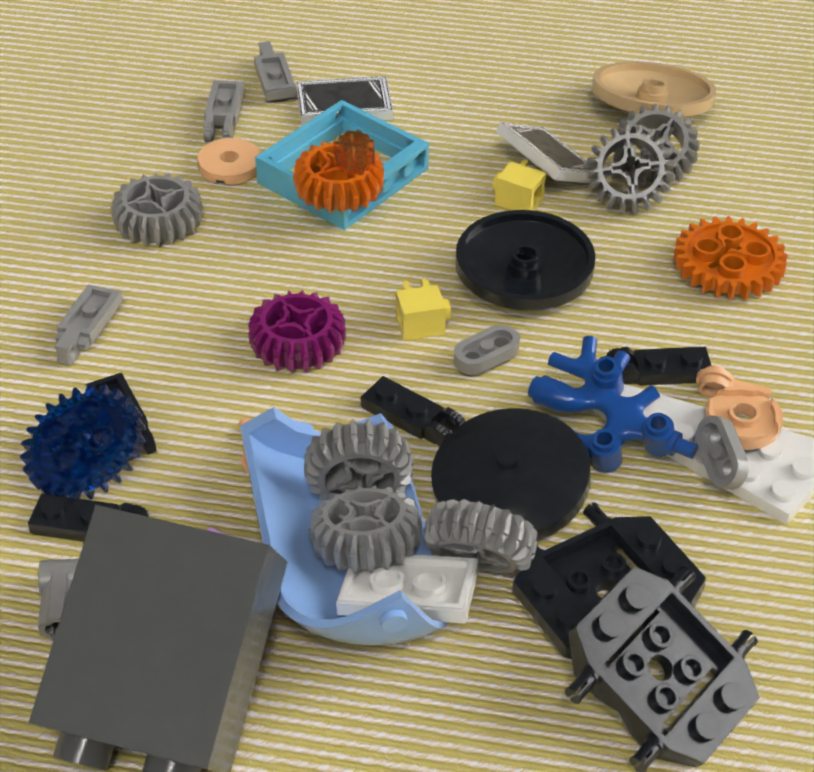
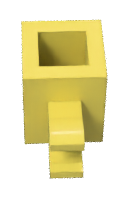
M523 160L520 164L511 161L502 172L499 171L493 180L492 189L495 191L494 205L509 210L535 211L544 200L546 173L539 167L537 169L528 167V160Z
M421 278V287L412 288L408 280L403 281V290L396 291V319L403 341L445 335L446 320L451 319L450 303L448 298H442L438 285L430 286L427 278Z

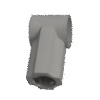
M79 559L41 560L39 564L38 584L41 603L38 629L41 636H46L54 641Z

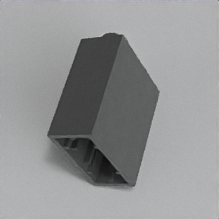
M95 505L28 722L60 731L52 757L107 771L114 746L147 754L142 772H201L202 769L214 772H231L288 562L268 544Z

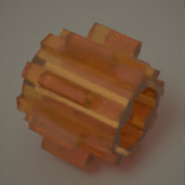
M361 130L345 131L344 135L339 136V142H334L335 165L340 167L341 172L345 171L350 176L353 174L362 175L364 171H369L370 164H375L374 141L369 140V135L362 133Z

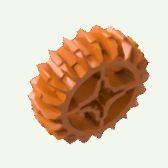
M334 140L333 143L322 141L320 146L310 145L309 151H302L300 158L296 159L293 182L298 192V197L304 199L306 205H314L316 210L325 208L329 213L333 210H340L343 214L345 210L351 209L356 212L358 206L368 207L369 201H377V196L379 193H382L384 185V168L379 160V154L373 153L370 147L363 148L360 142L350 144L349 140L345 142Z

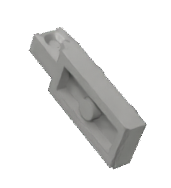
M270 41L259 42L260 55L254 56V65L266 101H279L285 98L296 97V86L284 53L274 54Z
M90 284L86 286L57 326L58 334L55 338L56 344L54 346L57 352V363L71 365L79 357L80 349L87 350L94 343L123 302L121 291Z

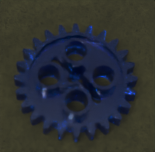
M88 384L83 394H81L77 387H74L72 397L68 399L62 393L59 394L58 405L54 406L46 403L45 406L48 413L45 416L41 414L34 416L39 422L38 426L27 427L26 431L32 438L21 442V445L27 450L20 455L21 460L26 464L22 469L30 477L29 480L44 494L64 497L68 495L70 498L79 499L81 493L84 492L91 500L94 497L95 489L98 487L103 492H108L107 482L111 479L121 483L122 480L118 473L121 470L132 471L133 468L128 462L129 459L141 457L140 452L135 446L145 443V439L140 434L146 429V426L140 420L143 416L128 395L123 396L118 388L110 391L105 384L98 391H96L92 384Z

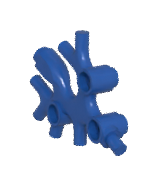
M594 336L583 337L581 355L578 358L572 359L557 352H552L548 360L549 366L582 378L585 381L582 387L574 388L546 375L542 377L536 376L530 383L528 396L533 398L535 404L561 413H577L595 409L605 414L607 422L602 429L597 430L594 434L585 435L577 433L586 447L593 466L601 472H612L620 467L623 460L622 445L630 440L644 442L646 451L656 457L674 456L675 453L693 459L697 453L698 444L683 439V434L674 429V422L669 416L663 413H653L649 417L644 415V409L660 397L659 392L654 386L650 385L632 397L621 396L624 390L622 372L631 358L629 354L619 350L614 358L604 356L596 361L597 338Z

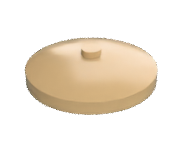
M642 61L617 62L598 68L593 75L592 91L600 100L628 112L632 110L639 114L642 105L648 111H651L656 103L659 110L664 111L669 105L671 107V114L681 110L683 113L682 117L695 116L709 111L715 102L716 87L710 80L693 71L668 64Z

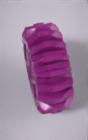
M288 290L284 296L274 293L273 300L263 299L262 306L254 308V313L250 317L248 324L249 343L256 358L262 359L265 366L274 364L277 371L288 368L291 374L295 369H303L307 373L309 367L321 370L323 362L332 363L333 357L341 354L344 340H346L345 319L343 313L339 310L338 304L331 303L329 297L319 298L317 292L308 295L302 290L299 294H292Z

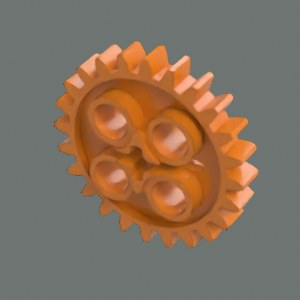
M713 216L712 223L700 219L699 226L690 223L688 230L682 229L680 237L676 239L673 261H676L675 269L682 271L681 278H691V287L702 285V293L714 290L716 298H719L722 293H727L730 300L734 299L735 294H740L742 298L748 300L750 292L757 297H761L762 290L772 292L773 285H780L781 277H784L788 254L784 253V244H777L778 236L768 237V228L758 230V223L756 222L749 226L745 225L744 218H741L736 223L732 221L730 216L726 217L725 222H721L716 216Z

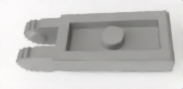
M213 80L204 114V141L213 140L214 125L223 127V138H233L234 126L237 125L244 95V82Z

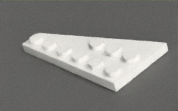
M624 384L621 396L632 397L644 389ZM660 394V397L647 406L643 413L646 417L653 413H663L669 416L674 422V429L683 434L682 438L696 444V430L699 423L704 419L706 407ZM592 409L593 413L607 420L604 413ZM781 429L780 434L773 443L760 449L744 450L749 463L747 479L737 489H723L787 525L814 495V438ZM697 450L693 459L675 453L674 456L667 455L710 480L699 450Z

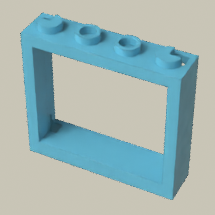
M340 100L255 157L257 183L342 230H346L428 170L429 143ZM343 133L391 157L382 164L384 168V185L382 193H379L377 196V201H369L368 207L358 206L356 212L351 209L345 210L343 214L340 210H333L329 213L325 208L316 210L314 205H306L305 200L298 197V192L293 182L294 172L290 170L296 165V159L300 158L301 152L309 151L310 145L320 146L322 141L329 143Z

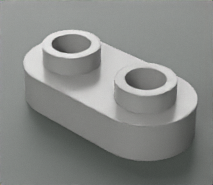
M495 325L459 342L454 349L455 367L462 373L476 375L515 357L519 351V333L512 327Z
M715 415L705 417L697 427L695 440L708 476L717 487L737 489L747 479L749 463L735 427L727 418Z

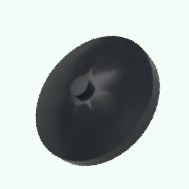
M509 210L485 216L471 224L458 240L455 262L457 273L463 284L481 299L510 309L543 310L568 303L587 289L593 279L596 255L593 244L588 236L573 223L545 212Z
M507 408L480 414L454 429L445 438L436 452L432 464L431 480L436 503L446 502L451 499L460 502L466 499L469 502L477 503L480 501L482 504L495 505V507L503 510L509 509L512 514L521 515L525 521H529L533 525V528L538 532L537 541L562 529L578 514L589 493L591 473L586 447L571 427L556 417L540 411Z

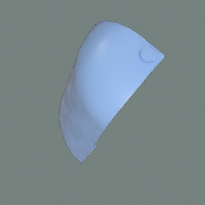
M274 407L240 425L262 543L270 545L288 562L277 604L288 617L315 634L331 640L356 645H388L411 641L437 632L447 626L448 622L436 621L425 615L401 590L351 615H337L336 601L348 569L338 571L336 565L326 566L324 559L316 557V552L309 537L310 520L312 518L311 511L318 508L320 498L319 494L311 493L310 486L306 483L304 455L306 447L311 444L312 437L320 436L321 431L314 430L312 424L294 421ZM381 413L356 422L364 423L370 419L372 425L385 422L387 429L394 428ZM411 477V483L405 487L406 498L414 499L415 507L419 508V515H421L422 520L420 546L415 548L414 555L434 556L424 544L425 522Z

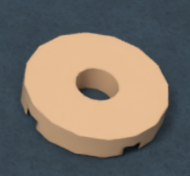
M223 138L214 140L206 144L199 151L197 158L198 169L201 176L213 183H216V180L224 181L225 185L245 183L257 175L255 157L261 152L256 145L244 139Z
M732 386L719 390L716 396L709 398L704 418L709 415H715L729 419L735 427L743 449L753 450L764 448L776 440L781 432L783 412L778 402L772 397L769 400L762 396L763 391L753 387ZM736 414H745L747 416H750L752 419H741L738 418Z

